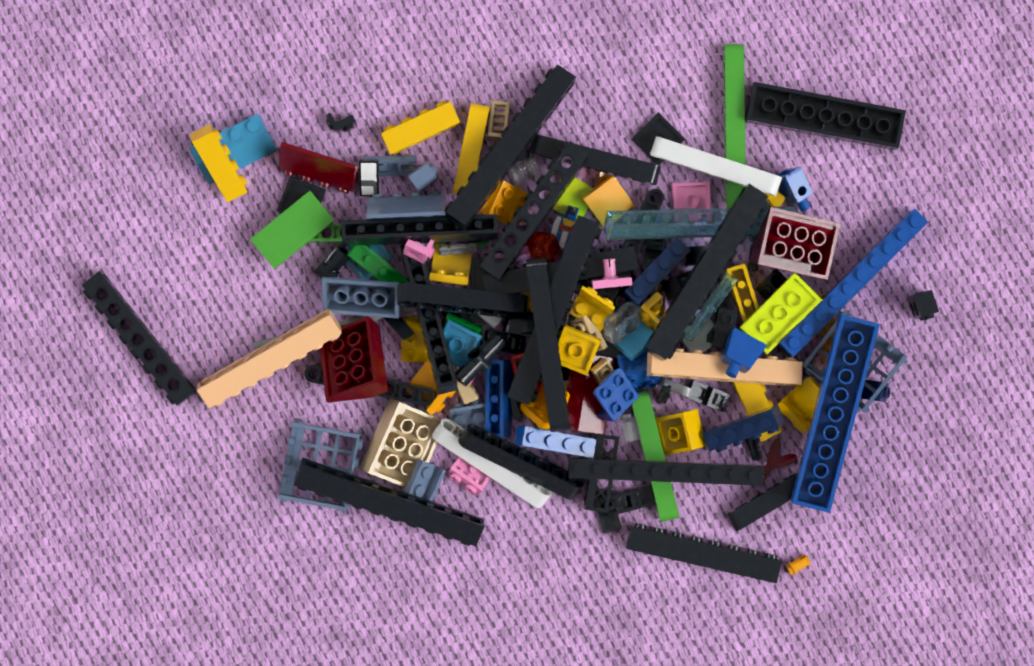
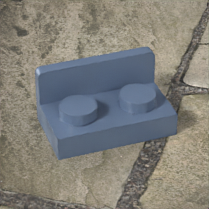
M482 400L473 401L470 406L463 407V403L454 404L452 409L448 410L450 420L464 429L469 424H475L479 427L485 426V403H482Z
M418 459L404 492L433 501L445 470Z

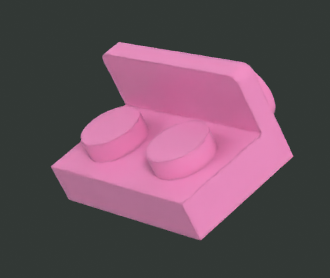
M458 457L447 473L451 481L456 484L459 483L465 487L468 493L476 496L481 493L490 480L489 476Z

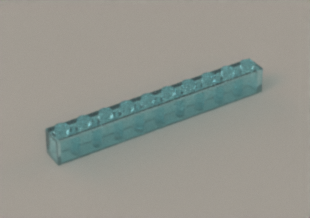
M766 207L763 212L759 211L756 216L758 219L752 229L749 228L745 234L757 236L769 207ZM774 207L798 213L797 207ZM730 208L607 211L604 222L606 240L713 237Z

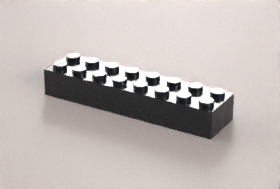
M754 82L751 86L745 122L897 150L900 145L906 110Z

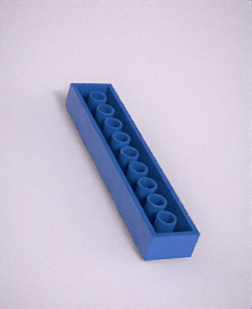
M839 313L790 499L792 504L828 513L831 512L877 338L879 323Z

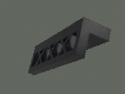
M595 433L594 439L597 440L593 459H603L606 456L608 459H611L609 456L611 452H613L612 459H616L619 436ZM604 438L614 440V446L608 452L603 448ZM588 479L583 508L585 510L608 513L613 480H608L607 487L600 490L597 486L598 479ZM601 494L605 499L604 508L593 507L594 499Z

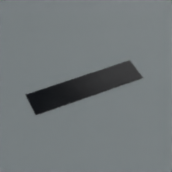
M383 317L403 340L415 334L401 317L399 319Z

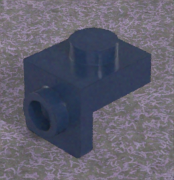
M865 380V382H867L875 389H877L879 385L882 383L878 381ZM889 383L885 385L874 401L886 402L890 396ZM864 386L860 399L868 400L873 392Z

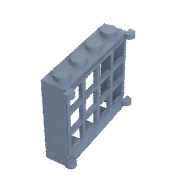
M840 310V311L838 312V314L840 313V314H844V315H848V316L855 317V316H853L851 313H849L847 310H844L843 312ZM837 320L806 361L804 359L800 361L804 367L803 371L811 377L815 375L819 378L820 384L825 366L822 370H819L810 361L818 351L828 358V353L821 347L828 337L833 339L834 334L832 332L835 330ZM878 334L874 348L880 351L881 354L873 364L870 362L866 378L874 370L885 379L877 389L867 382L864 383V386L871 390L873 394L865 404L862 401L859 402L858 413L860 410L867 413L870 411L868 407L899 367L903 363L906 365L908 362L906 360L907 356ZM884 355L896 363L888 375L876 367Z
M298 418L297 422H291V436L288 439V452L284 460V473L281 477V489L277 498L283 499V502L290 500L343 510V513H347V508L351 507V504L345 502L342 505L330 503L327 496L324 498V501L310 499L311 491L307 490L306 498L293 496L294 478L298 464L301 462L299 460L301 446L315 448L313 458L315 462L318 459L319 449L333 451L331 466H326L354 475V469H358L360 462L357 453L358 450H362L364 439H361L362 430H358V433L304 424L301 423L302 419ZM304 429L318 431L316 444L302 442ZM322 432L336 434L334 448L320 445ZM340 435L354 438L352 451L338 448ZM337 452L351 455L349 469L335 466Z

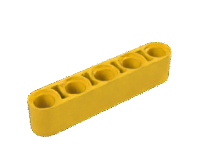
M471 103L453 195L457 194L461 186L465 187L467 185L469 175L478 169L490 106Z

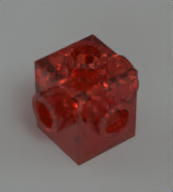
M536 231L526 243L533 259L545 257L547 261H551L561 249L555 234Z

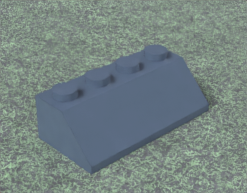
M322 277L323 311L330 308L331 312L335 314L399 319L403 307L397 305V287L399 283Z

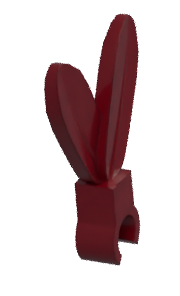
M778 438L771 443L767 464L764 465L765 476L763 480L767 478L772 469L789 465L797 459L795 454H786L778 457L781 448V442Z

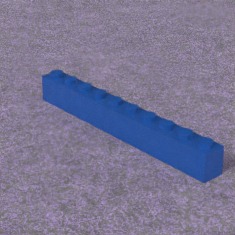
M916 209L910 210L821 298L822 301L777 346L789 358L794 357L928 221Z

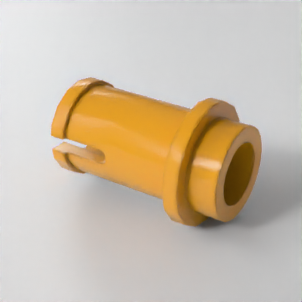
M804 553L794 561H788L785 567L790 575H797L799 570L810 565L811 562Z

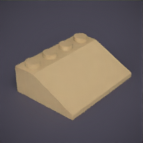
M389 399L359 468L406 488L418 459L426 462L430 461L438 443L434 440L432 434L442 419L401 401Z

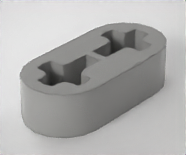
M661 377L658 385L660 387L671 385V391L690 399L694 392V389Z

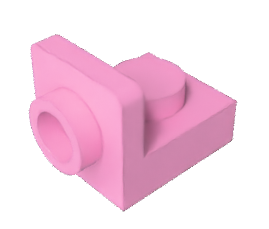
M408 239L403 254L424 264L426 259H431L434 254V240L431 239L427 247H425L418 241Z

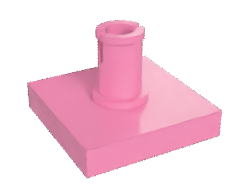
M615 258L609 259L610 267L608 259H603L605 277L590 280L591 288L593 289L632 285V277L616 276Z

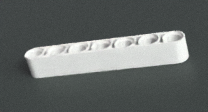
M657 136L650 155L742 186L750 183L763 193L773 196L777 195L782 177Z
M449 419L441 420L432 434L435 441L534 507H543L552 495V491L463 448L459 444L458 438L465 429Z

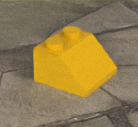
M698 409L655 418L664 455L691 451L706 446L702 435L703 429Z

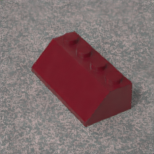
M595 355L590 369L600 360L606 358L615 370L617 358ZM570 369L567 391L570 394L567 403L570 430L605 434L607 421L601 420L597 415L603 408L593 394L594 389L599 384L590 370L586 376Z

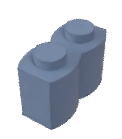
M425 162L407 176L418 192H421L438 180L437 175L439 173L432 163L428 165Z

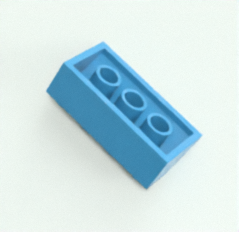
M259 114L220 132L222 145H227L231 152L229 157L231 160L235 159L239 169L277 151ZM194 145L189 147L197 166L208 184L214 182Z

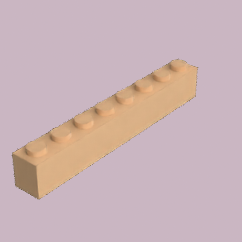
M330 308L198 382L197 392L208 408L217 407L230 396H237L244 388L253 387L260 379L269 378L273 375L274 371L285 369L290 365V362L304 358L312 350L320 349L327 341L336 340L342 334L341 325Z
M676 349L672 358H667L665 361H661L649 352L647 353V376L790 387L802 385V362L796 361V358H784V360H778L776 356H766V359L758 358L749 371L746 373L739 371L736 378H732L725 373L729 365L721 361V352L703 354V351L692 350L691 353H684V349Z

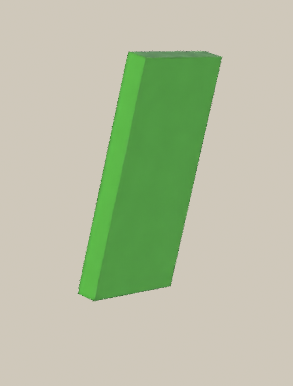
M309 191L250 240L271 266L276 269L335 220L313 193Z

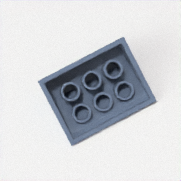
M440 191L430 192V195L422 196V192L411 193V196L403 197V193L391 194L392 197H384V194H374L372 198H368L366 219L446 216V196L441 195Z

